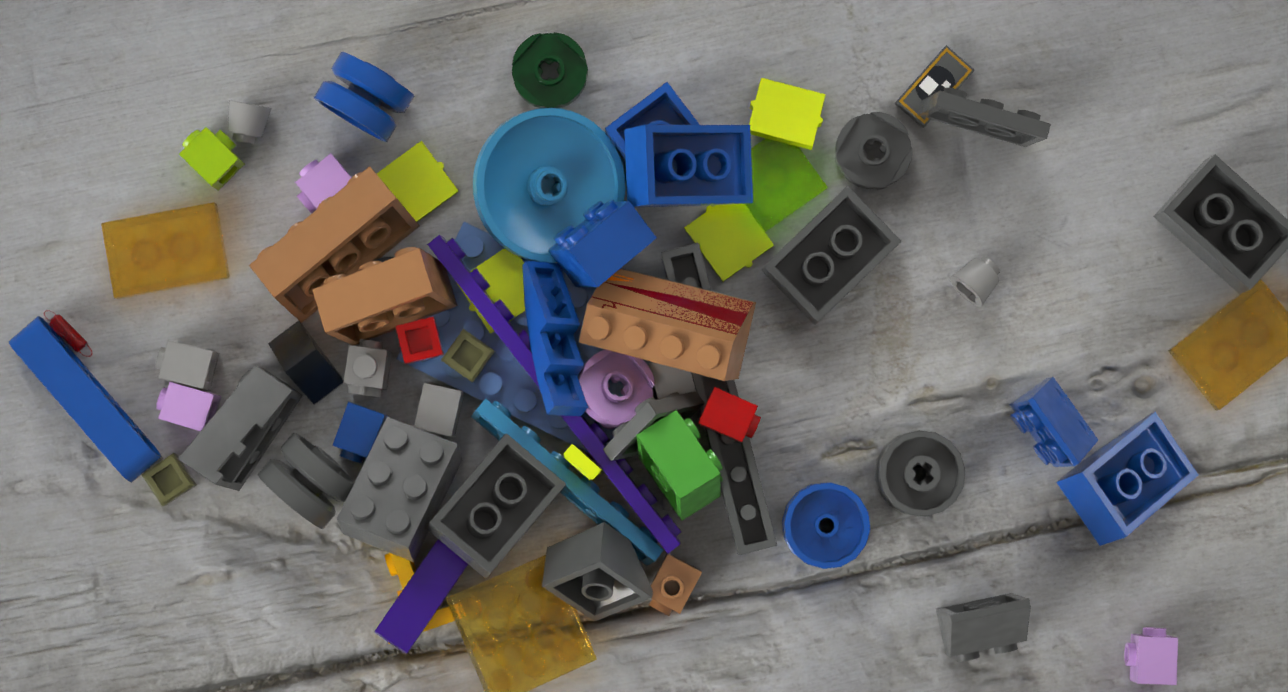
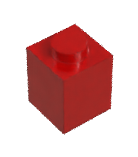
M714 387L698 425L742 443L745 436L752 439L761 417L755 414L757 405Z

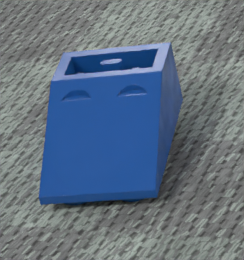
M1054 377L1046 378L1010 404L1014 410V413L1010 415L1012 420L1022 433L1028 431L1037 442L1033 449L1045 465L1051 463L1054 467H1074L1082 461L1098 442V438Z

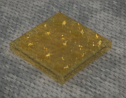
M546 554L446 597V601L485 692H527L597 660L577 610L542 587Z

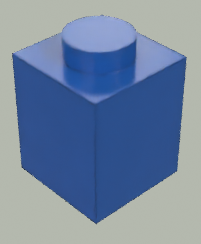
M348 402L332 446L342 449L339 456L362 463L363 457L367 458L386 418L389 416Z

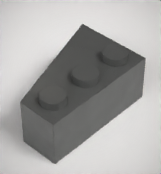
M255 365L252 370H248L241 377L234 392L178 459L215 485L240 491L303 394L267 370Z

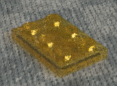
M215 202L101 223L115 299L230 279L218 207Z
M1260 279L1251 290L1237 295L1168 351L1217 411L1288 356V312L1263 280Z

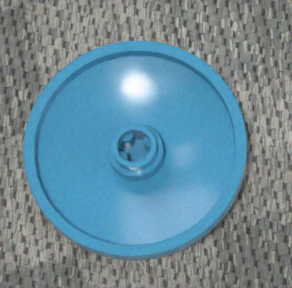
M540 108L520 113L508 119L488 137L482 146L475 164L473 196L483 225L494 240L503 248L526 260L555 263V259L548 252L556 244L554 237L570 225L576 228L585 220L584 212L597 202L602 201L605 204L610 200H614V202L624 201L625 175L616 147L598 125L570 110Z

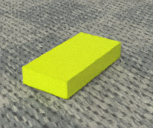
M571 444L563 453L564 458L589 480H595L603 471L601 467L574 444Z

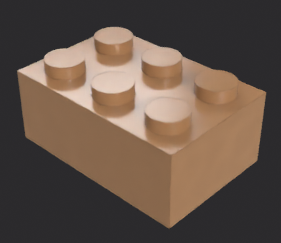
M407 247L397 251L392 259L384 262H367L361 265L356 273L348 276L339 274L325 279L324 285L312 289L325 333L350 345H357L360 343V339L370 340L396 330V325L425 319L458 306L447 269L440 260L417 247Z

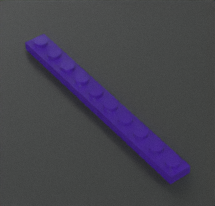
M438 235L427 245L539 388L529 334L524 329L518 333L509 322L514 318L509 308L501 299L494 303L485 291L490 287V284L477 268L470 272L462 259L467 255L452 237L446 241L444 237ZM560 415L665 551L669 554L679 546L681 541L677 536L682 531L669 514L662 518L653 505L658 500L644 483L639 487L629 476L634 469L625 458L611 461L603 450L606 446L605 443L610 439L596 421L590 425L583 415Z

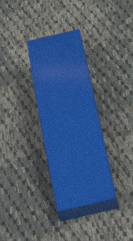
M525 261L522 269L529 342L537 381L547 415L582 416L588 405L577 375L584 367L573 335L580 326L561 268L558 263Z

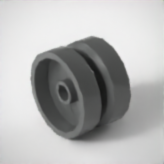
M918 430L896 436L883 447L876 460L874 477L880 495L889 506L903 514L930 516L943 512L956 502L964 487L965 466L961 453L950 440L936 432ZM916 466L922 467L925 471L924 478L919 481L914 480L916 473L912 469Z
M293 432L281 446V451L286 460L295 469H292L280 460L270 459L258 473V476L288 506L313 525L324 529L336 515L333 504L322 493H326L336 501L345 502L355 481L325 451Z

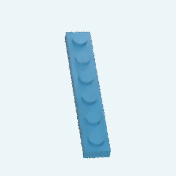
M487 399L480 404L471 415V418L499 441L507 433L564 481L566 485L560 493L597 525L605 522L628 538L633 545L638 559L643 564L648 566L656 561L664 549L657 544L658 540L649 529L643 526L639 529L628 520L630 515L621 505L614 501L608 503L598 494L600 489L593 481L585 476H582L580 479L569 470L571 465L561 454L555 451L549 453L539 444L541 439L533 430L526 426L520 428L510 419L511 413L497 401L491 403Z

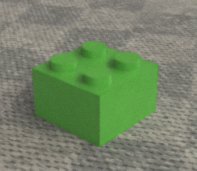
M675 410L636 435L639 460L681 521L721 497V482L723 479L719 471L723 467L715 453L711 449L705 452L698 442L701 435L690 418L683 420L678 411Z

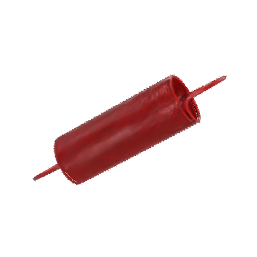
M55 314L56 317L49 320L51 321L49 323L51 328L75 352H80L86 344L88 346V342L60 314Z

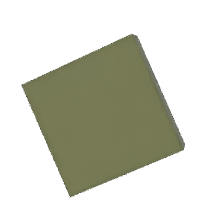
M462 329L441 361L474 383L496 351L465 329Z
M176 453L171 454L141 474L162 507L197 485L182 461L178 459L179 457Z

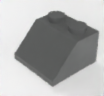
M605 522L547 547L542 587L594 622L646 601L653 596V590L631 541Z

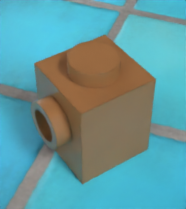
M667 553L650 585L653 590V596L649 606L670 616L672 610L680 614L702 571Z

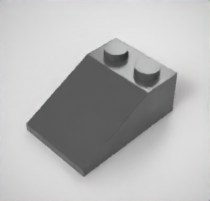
M1008 593L937 608L936 613L945 654L949 657L956 656L957 662L980 658L979 651L994 648L995 654L1017 650V643L1027 641L1031 610L1029 598Z

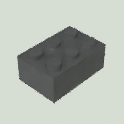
M1216 154L1204 160L1153 216L1239 294L1251 290L1288 249V219Z
M847 186L765 264L762 271L816 325L902 241Z
M387 417L337 517L343 534L414 562L429 532L427 530L428 524L438 513L462 462L458 444Z
M506 433L428 524L427 530L487 579L558 496L566 483Z

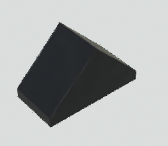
M297 321L268 343L285 373L314 405L343 384L344 379L300 321Z

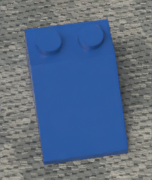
M642 125L624 129L627 201H630L634 208L753 203L750 125Z
M1153 412L1080 462L1056 483L1097 543L1102 546L1127 537L1199 474L1158 414Z

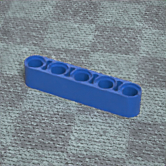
M37 316L8 341L16 354L126 480L132 483L161 458V454L152 442L42 317Z

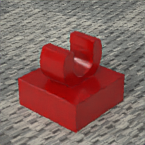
M434 316L396 325L405 364L444 355Z

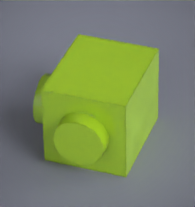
M207 127L202 131L197 129L184 140L182 144L184 149L179 153L207 183L218 191L245 165L232 151L237 145L222 130L214 134Z

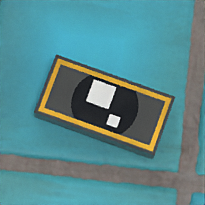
M946 45L899 97L895 105L919 126L924 128L931 119L918 116L921 101L938 91H944V88L959 89L975 70Z

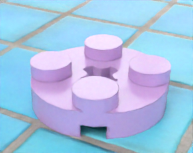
M602 350L593 355L584 364L578 377L588 405L585 412L607 429L616 428L630 421L636 415L635 408L646 399L653 397L655 382L651 369L643 359ZM609 379L614 383L619 381L623 383L624 387L621 389L622 397L610 393L608 390L610 387Z

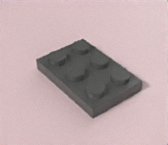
M944 88V91H938L921 101L918 116L1023 147L1047 139L1051 126L1050 123L1040 121L1041 115L1028 110H1018L1017 113L1003 110L1004 104L991 99H981L980 102L966 99V92L954 88Z

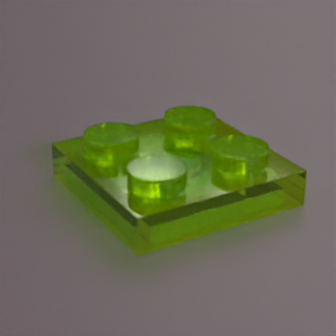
M765 138L751 148L753 203L745 205L765 233L827 190V185L799 147Z

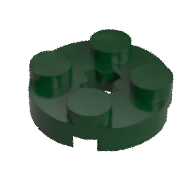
M554 32V34L539 33L532 35L521 43L513 56L512 76L515 88L526 102L537 108H560L567 106L580 96L586 86L588 67L584 52L576 41L565 34ZM544 62L548 65L554 62L559 64L557 68L559 76L556 79L550 77L544 80L541 77L543 70L540 66Z

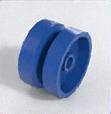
M341 52L331 69L338 79L349 86L348 89L332 81H323L314 99L360 130L383 142H388L397 125L390 115L380 109V106L395 113H405L415 96L395 81L392 76L378 67L346 52Z
M834 483L810 484L796 492L786 504L781 520L783 538L790 551L804 563L822 569L842 567L856 559L866 546L870 533L869 513L861 498L849 488ZM822 519H831L830 523L834 525L831 532L825 531L823 533L819 529V523Z

